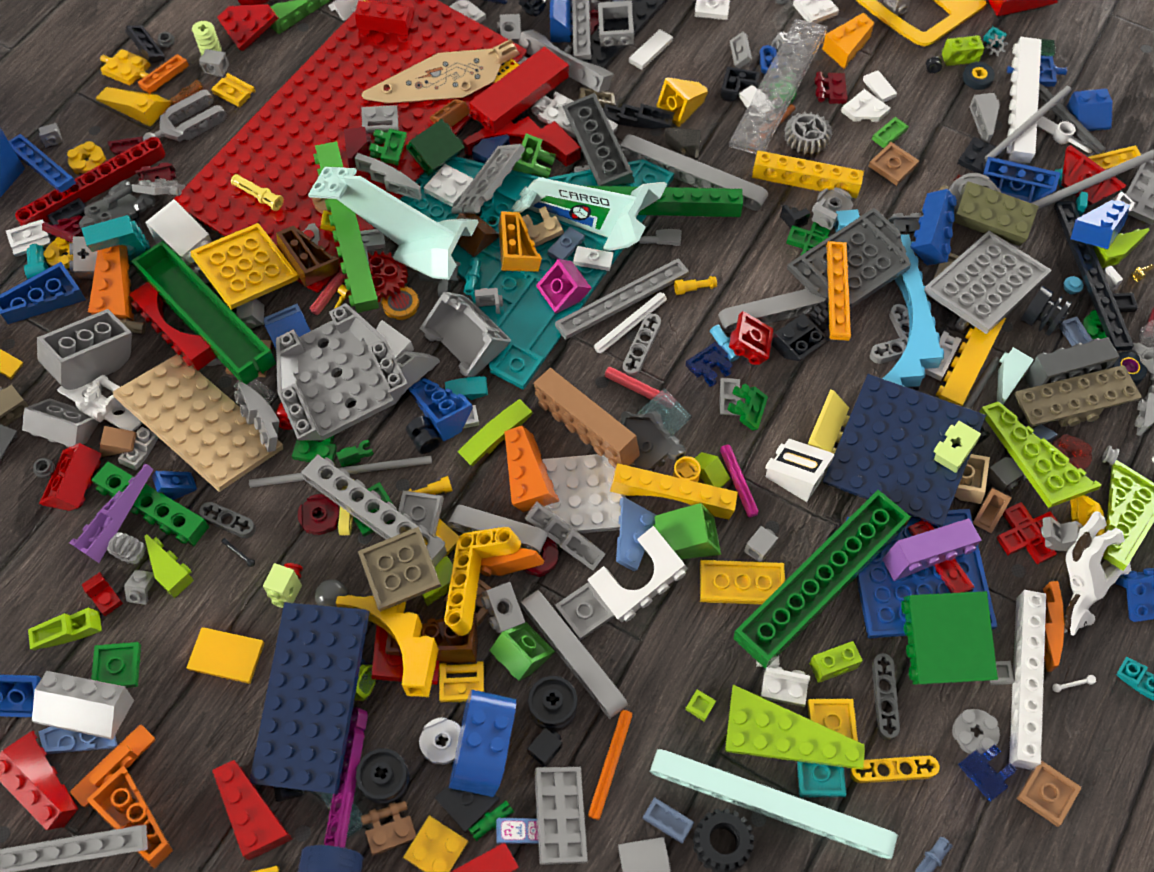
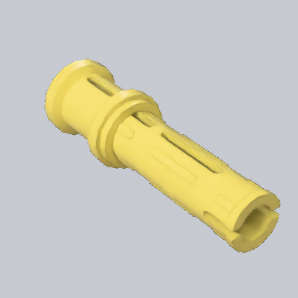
M238 174L232 177V185L258 198L259 203L267 204L273 211H278L282 207L284 198L281 195L273 194L268 188L262 189Z

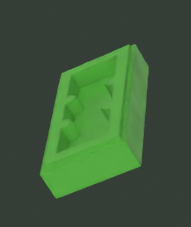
M895 117L876 132L872 140L885 148L890 142L893 143L902 136L909 126Z

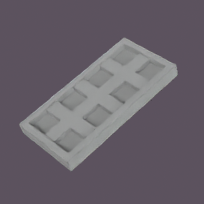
M1153 160L1140 165L1125 194L1135 202L1128 215L1150 225L1154 223Z
M581 767L536 768L534 771L540 865L586 863L587 847Z

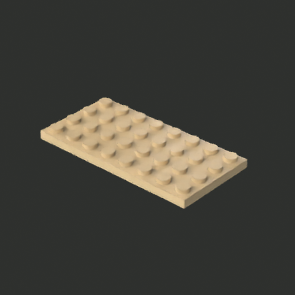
M176 354L113 391V396L219 492L283 450V444L277 439L276 451L268 452L265 444H262L260 441L259 430L255 429L254 424H248L246 418L242 417L240 407L193 366L188 367L180 355Z

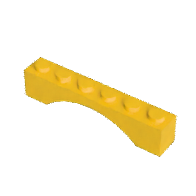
M618 463L610 492L627 496L663 497L689 505L702 503L713 516L728 520L735 511L738 494L736 491Z

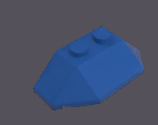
M993 157L987 158L983 175L989 177L997 188L1000 189L1001 193L1029 203L1056 191L1061 174L1060 172Z

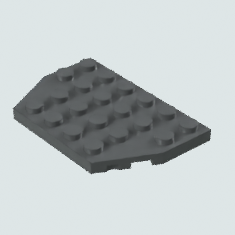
M873 208L787 265V269L812 294L827 299L826 245L828 241L846 242L849 306L852 308L909 270L911 264L906 256V249L902 244L900 231Z

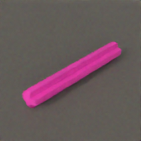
M729 444L720 448L721 455L747 516L750 518L758 515L759 511L733 450Z

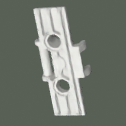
M101 375L91 383L77 389L67 390L62 386L57 389L59 393L76 402L79 411L98 422L105 419L120 429L135 431L143 424L113 395L106 398L101 394L103 387L111 391L120 388V386L109 381L105 375ZM118 410L124 411V413L121 415L113 414L115 411Z

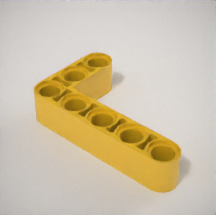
M509 527L467 532L462 534L457 540L445 612V623L458 636L466 635L472 628L482 558L513 554L521 547L520 539Z

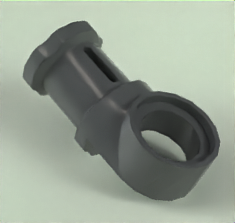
M455 261L456 267L449 280L442 279L439 281L438 297L443 292L450 293L451 282H458L457 273L460 262Z

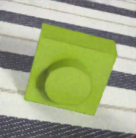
M696 690L685 710L705 722L716 700Z

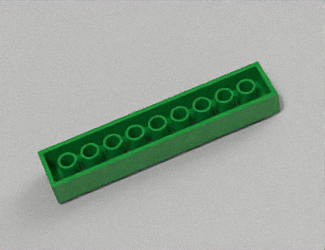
M877 490L735 630L733 639L766 669L906 527L911 516L881 491Z

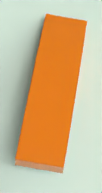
M1051 581L1043 588L1046 594L1044 661L1047 672H1052L1059 666L1063 648L1064 613L1058 581Z

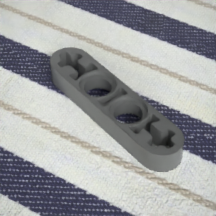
M882 653L873 660L872 673L877 731L882 739L889 741L899 734L900 724L894 662L891 656ZM881 660H883L884 664H888L884 669L885 675H881L883 672L882 665H878ZM881 680H885L890 684L889 691H883L879 687ZM882 702H888L892 705L891 713H886L881 709ZM887 718H891L889 720V727L894 729L890 734H888L887 730L883 729L887 725Z

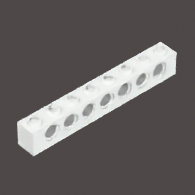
M1024 590L1016 598L1013 663L1015 682L1012 686L1009 765L1032 770L1041 764L1046 594Z

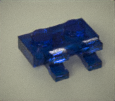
M717 342L712 343L686 361L687 368L697 378L703 375L710 387L717 383L715 380L717 374L711 370L715 366H719L721 373L725 377L732 373L730 370L732 364L726 360L728 353Z
M995 744L982 755L976 749L958 764L989 802L1009 787L1004 781L1017 771L1012 763H1009L998 773L991 767L988 762L1001 752Z

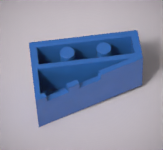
M1111 200L1075 220L1071 239L1108 249L1125 225L1130 205L1125 204L1123 201Z

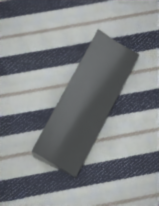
M593 93L564 105L563 110L597 185L614 186L634 183L633 172L596 94Z

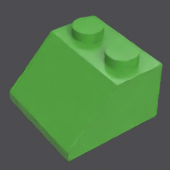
M527 622L503 631L489 650L518 681L534 673L555 652Z

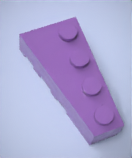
M966 519L899 540L882 560L892 579L896 581L943 561L952 560L963 553L965 555L970 554L977 549L976 546L982 540L970 519Z

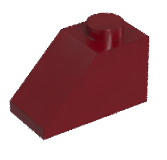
M365 127L343 129L349 168L356 167L355 157L357 153L365 156L369 153L368 145H371L370 134H366Z

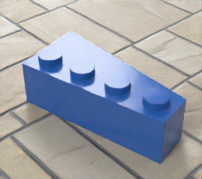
M949 189L927 193L922 208L924 215L918 221L920 228L914 234L916 241L912 242L910 246L926 265L948 262V256L951 252L950 241L953 236L952 225L955 220L954 209L957 205V199Z

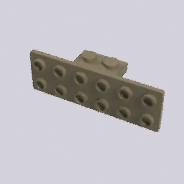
M1124 365L1016 391L1015 397L1030 426L1058 420L1061 427H1073L1085 421L1093 422L1099 418L1104 408L1140 400L1142 397Z

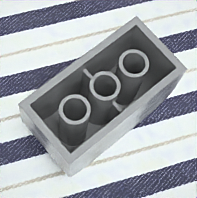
M106 309L37 337V358L39 363L63 388L67 390L77 389L91 383L101 375L106 376L119 370L128 361L131 354L132 332L109 309Z

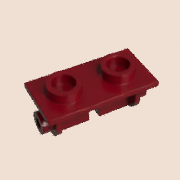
M160 163L157 167L152 168L145 166L136 171L140 177L139 181L151 180V182H155L156 177L166 179V181L176 178L175 168L172 163Z

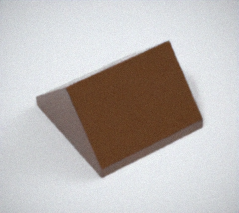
M459 213L457 219H475L479 222L472 236H460L457 245L474 258L499 238V233L475 213Z

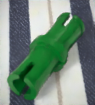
M505 800L491 813L487 812L484 814L485 817L468 830L474 836V839L478 841L491 829L494 828L495 830L497 828L496 820L498 818H507L514 811Z

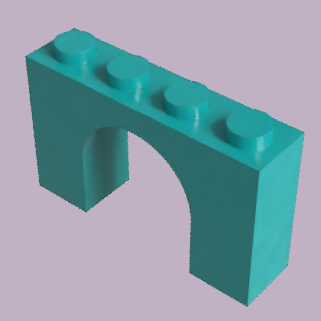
M128 215L82 228L86 245L91 252L112 246L126 245L129 264H132L131 260L151 248L149 240L142 234L136 221H132Z

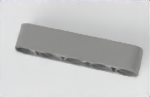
M463 505L456 506L448 521L450 528L461 533L509 527L520 539V548L535 550L538 554H540L548 536L544 530L538 527Z

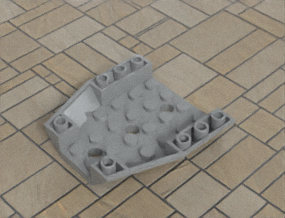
M347 303L329 311L332 321L300 337L293 329L276 338L277 392L298 440H325L396 404L408 386L386 338ZM323 342H329L326 347L320 348ZM337 371H342L341 376L337 378L334 377V374ZM351 401H356L354 407L347 408Z

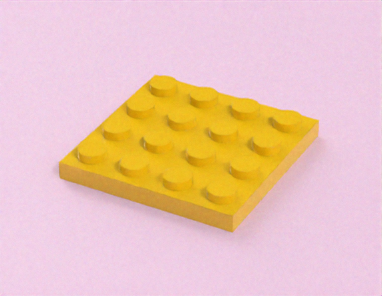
M259 223L191 251V257L231 310L299 280L298 273Z

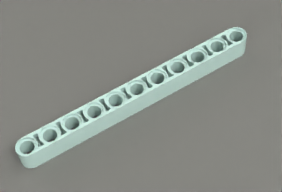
M661 749L656 751L650 773L657 777L886 859H892L898 835L890 830Z

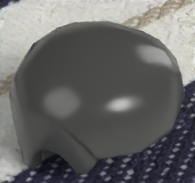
M335 579L325 580L316 589L315 601L321 606L337 607L335 604L337 596H347L349 592L341 581Z

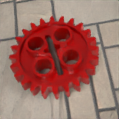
M377 251L374 252V255L368 252L369 268L378 302L381 301V298L387 301L388 296L395 298L394 293L400 294V288H405V283H408L406 265L394 260L391 252L388 255H385L384 251L380 255H378Z

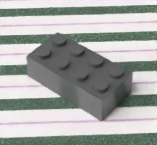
M1109 337L1103 339L1096 338L1089 343H1078L1071 348H1060L1049 354H1039L1024 377L1030 388L1109 369L1120 356Z

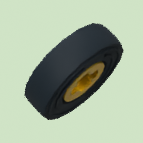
M983 62L970 63L966 66L963 73L965 84L975 90L987 89L991 86L995 77L992 67Z

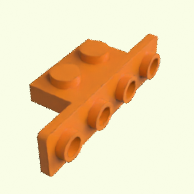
M139 725L70 791L71 795L83 807H87L89 805L86 800L123 765L126 769L130 767L156 739L144 726Z

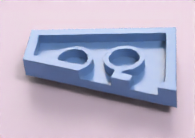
M622 497L620 498L619 505L621 506V516H619L618 522L620 524V535L617 540L616 562L632 571H636L645 551L637 539L653 527L656 514Z
M51 726L38 731L42 747L47 754L112 749L118 746L116 736L111 740Z

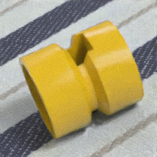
M692 457L679 458L674 465L673 477L698 482L701 471L699 462Z

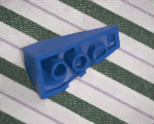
M425 378L420 379L408 388V391L424 415L429 418L443 441L453 438L462 432L473 409L472 404L464 395H456L448 388L446 390L442 389L437 383Z

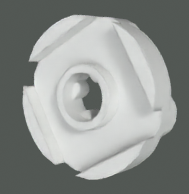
M436 718L427 723L423 728L419 745L426 759L433 764L444 765L453 762L455 759L461 727L455 721L447 720V718ZM439 736L448 738L446 745L443 747L436 744L439 741Z

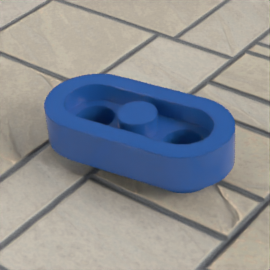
M770 45L763 46L759 53L761 71L765 75H774L777 73L779 65L777 50Z

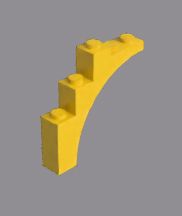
M337 596L335 603L337 607L370 611L368 621L380 626L395 639L402 652L404 668L402 687L406 695L429 697L439 649L434 638L429 636L420 637L422 623L418 614L412 612L404 613L406 601L380 612L374 596Z

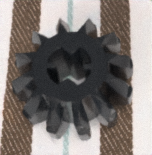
M519 0V5L522 6L526 14L529 13L530 16L537 17L545 9L546 0Z

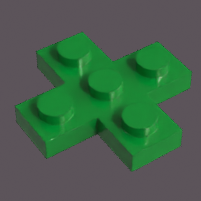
M813 222L810 231L792 225L786 244L803 249L801 253L803 255L829 238L830 230L816 222Z

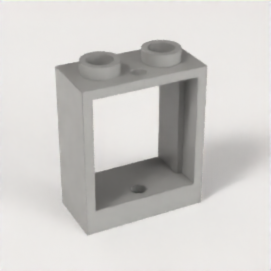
M632 0L598 3L600 46L634 44ZM628 18L629 30L604 31L603 19Z

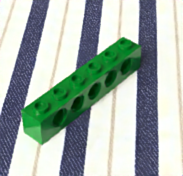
M107 461L92 481L97 486L95 488L97 492L103 496L108 494L112 498L118 491L123 492L130 484L128 481L133 476ZM147 484L144 485L130 509V512L134 515H138V513L143 515V519L149 524L153 525L156 523L159 525V529L167 535L170 533L176 535L175 538L184 545L189 543L195 546L209 528L204 518L164 494L158 493L157 490ZM185 522L183 526L178 527L180 523Z

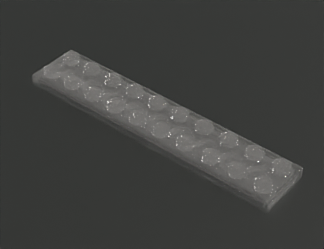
M799 19L794 20L730 139L729 147L757 154V151L764 152L827 33V26Z

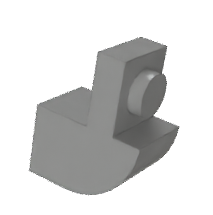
M1052 517L1043 518L1041 533L1045 538V547L1057 551H1068L1076 542L1079 530L1084 526L1078 521L1060 524Z

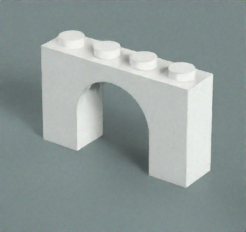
M654 526L637 539L651 556L654 563L653 577L645 587L638 590L622 588L604 566L587 579L621 622L631 620L639 608L647 607L653 601L652 598L658 593L660 595L668 590L669 584L674 580L678 581L686 574L685 571L688 569Z

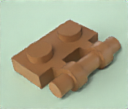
M405 801L400 803L393 802L388 807L377 811L373 809L368 814L360 816L362 825L372 823L373 829L365 831L372 856L407 844L415 839L416 833L410 816L401 818L399 812L408 810ZM392 816L393 822L381 826L380 819Z

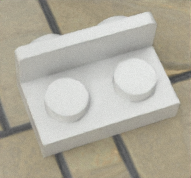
M779 666L767 667L763 675L761 698L804 707L810 676L805 675L803 671L799 670L790 672L784 671Z

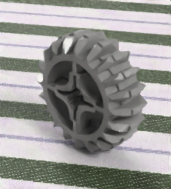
M804 111L802 115L797 113L796 116H792L788 120L784 130V137L787 145L791 146L792 150L797 149V153L801 151L804 152V155L806 153L812 155L814 152L819 154L821 150L824 151L826 146L829 145L832 129L829 121H825L824 117H819V114L813 115L812 111L809 114Z

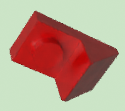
M101 572L82 584L85 593L93 600L104 616L123 604Z

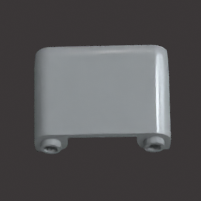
M449 292L442 293L420 327L428 340L441 341L460 360V373L465 377L477 375L511 341L469 298Z

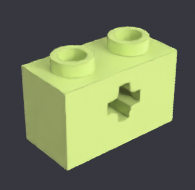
M958 421L955 426L951 425L945 433L947 436L944 443L940 441L933 451L936 453L934 460L955 473L961 467L981 433L961 421ZM956 443L959 444V446H957L956 448L952 447V445H955Z
M275 563L263 584V588L267 592V596L272 600V604L281 608L284 607V602L294 603L302 587L294 570Z

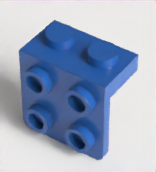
M1145 568L1143 572L1131 571L1126 575H1120L1115 584L1125 587L1127 590L1129 619L1133 622L1154 619V568Z

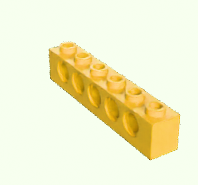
M757 151L752 178L816 191H822L829 188L828 190L841 188L847 191L852 198H857L862 185L864 171Z

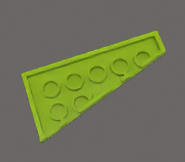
M999 401L983 406L979 411L986 415V422L1048 508L1096 491L1102 486L1099 482H1093L1085 476L1086 472L1083 469H1077L1069 463V458L1046 439L1037 437L1031 427H1025L1018 421V417Z
M1116 460L1111 467L1106 532L1108 530L1112 531L1114 528L1120 529L1123 532L1125 541L1119 545L1112 544L1108 546L1104 551V559L1123 571L1154 523V483Z
M735 685L732 687L726 752L863 770L864 744Z

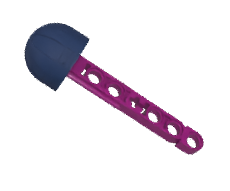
M354 707L352 710L338 794H333L324 845L308 846L302 849L298 872H361L363 856L356 851L345 848L357 781L356 772L360 763L364 730H366L368 718L367 711L358 707Z

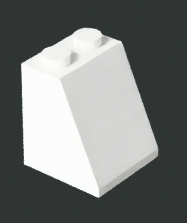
M172 200L146 221L156 244L163 240L187 266L195 262L191 257L192 250L212 242L209 234L175 200Z

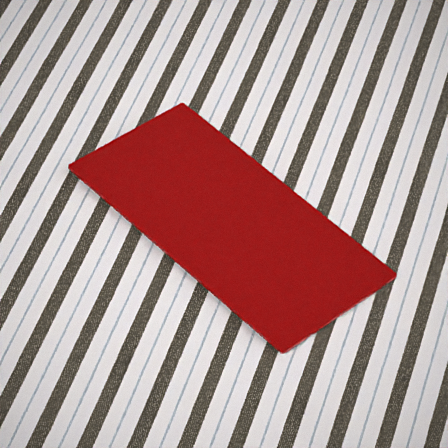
M368 0L414 7L408 35L359 29L356 25L354 12L182 190L181 195L176 196L173 200L177 201L191 216L223 236H228L259 223L276 246L277 232L291 226L304 231L309 224L315 223V226L319 229L320 240L318 241V246L321 245L327 253L339 258L336 248L340 246L339 241L335 242L332 231L320 228L322 213L315 209L312 198L308 196L319 177L317 169L320 168V164H315L313 155L317 153L315 146L337 141L343 167L349 168L343 129L362 127V107L397 105L399 131L407 132V138L399 165L385 164L395 168L416 182L424 170L406 149L409 141L432 126L434 123L430 120V116L451 101L458 99L466 102L470 111L469 102L492 85L489 84L464 98L401 103H382L365 100L362 97V93L437 53L492 49L509 39L438 0ZM513 42L519 55L512 59L518 63L527 54V50ZM470 113L451 127L455 136L470 120ZM369 133L371 137V143L375 144L374 133ZM385 142L383 144L376 145L384 147ZM357 170L354 176H361L386 191L384 183L371 180L370 173ZM238 174L262 189L268 188L273 194L281 195L284 198L282 207L278 211H273L267 204L259 203L258 198L232 185V177ZM386 191L399 200L403 197V195ZM356 214L360 231L375 229V227ZM312 230L303 232L311 239L315 236ZM343 257L339 258V269L341 268L340 263L344 262ZM334 275L309 285L307 288L318 293ZM299 278V280H297V281H298L299 283H301L302 285H304L303 282H302V281L300 280V278Z

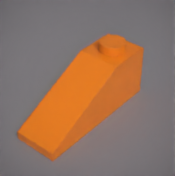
M520 548L513 554L482 558L480 573L485 576H502L543 565L544 560L537 551Z

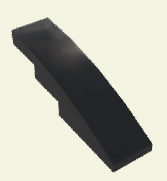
M605 103L603 110L607 119L616 124L637 128H671L674 112L642 103L640 108L624 103L622 108Z

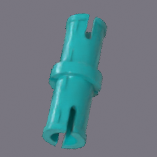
M479 258L470 259L469 270L465 275L464 293L467 295H475L477 283L481 277L480 268L482 261Z

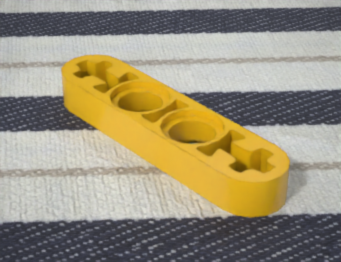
M932 756L864 760L863 770H869L871 765H873L872 772H867L861 777L860 773H856L857 769L850 768V776L857 783L929 779L939 772L940 765ZM926 762H928L929 766H933L930 773H928L927 769L917 771V767L924 766ZM900 764H909L912 769L911 774H903L900 770ZM878 765H886L889 768V775H880L877 770Z

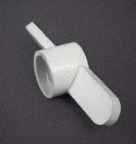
M1044 116L1037 120V127L1053 135V139L1057 143L1067 144L1070 142L1082 150L1092 153V150L1084 142L1073 137L1075 126L1072 123L1063 121L1056 124Z

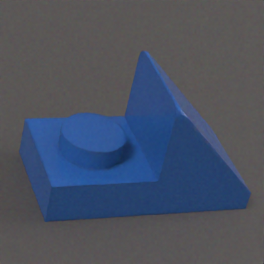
M155 471L151 475L157 492L164 493L165 496L172 500L194 492L197 489L191 472Z

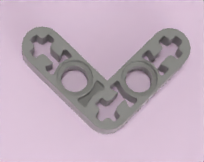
M896 304L891 308L889 317L900 338L874 345L869 355L874 363L881 364L900 359L905 351L909 332L902 330V326L909 327V315L906 306ZM898 346L902 351L895 352L892 350V347Z

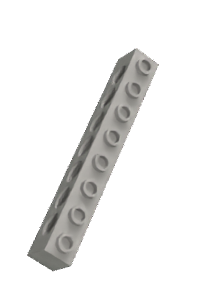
M317 455L301 472L307 483L386 540L419 527L424 541L427 543V549L434 568L447 554L445 542L441 538L428 534L429 531L423 525L419 524L417 526L409 515L396 511L397 508L392 503L382 501L378 493L373 490L371 492L368 491L360 480L356 479L354 481L346 470L336 468L329 458H322L320 455ZM332 475L331 478L324 479L326 476ZM348 486L345 490H340V488ZM363 497L361 501L355 502L357 498ZM373 509H379L376 513H370ZM389 520H395L393 524H386Z

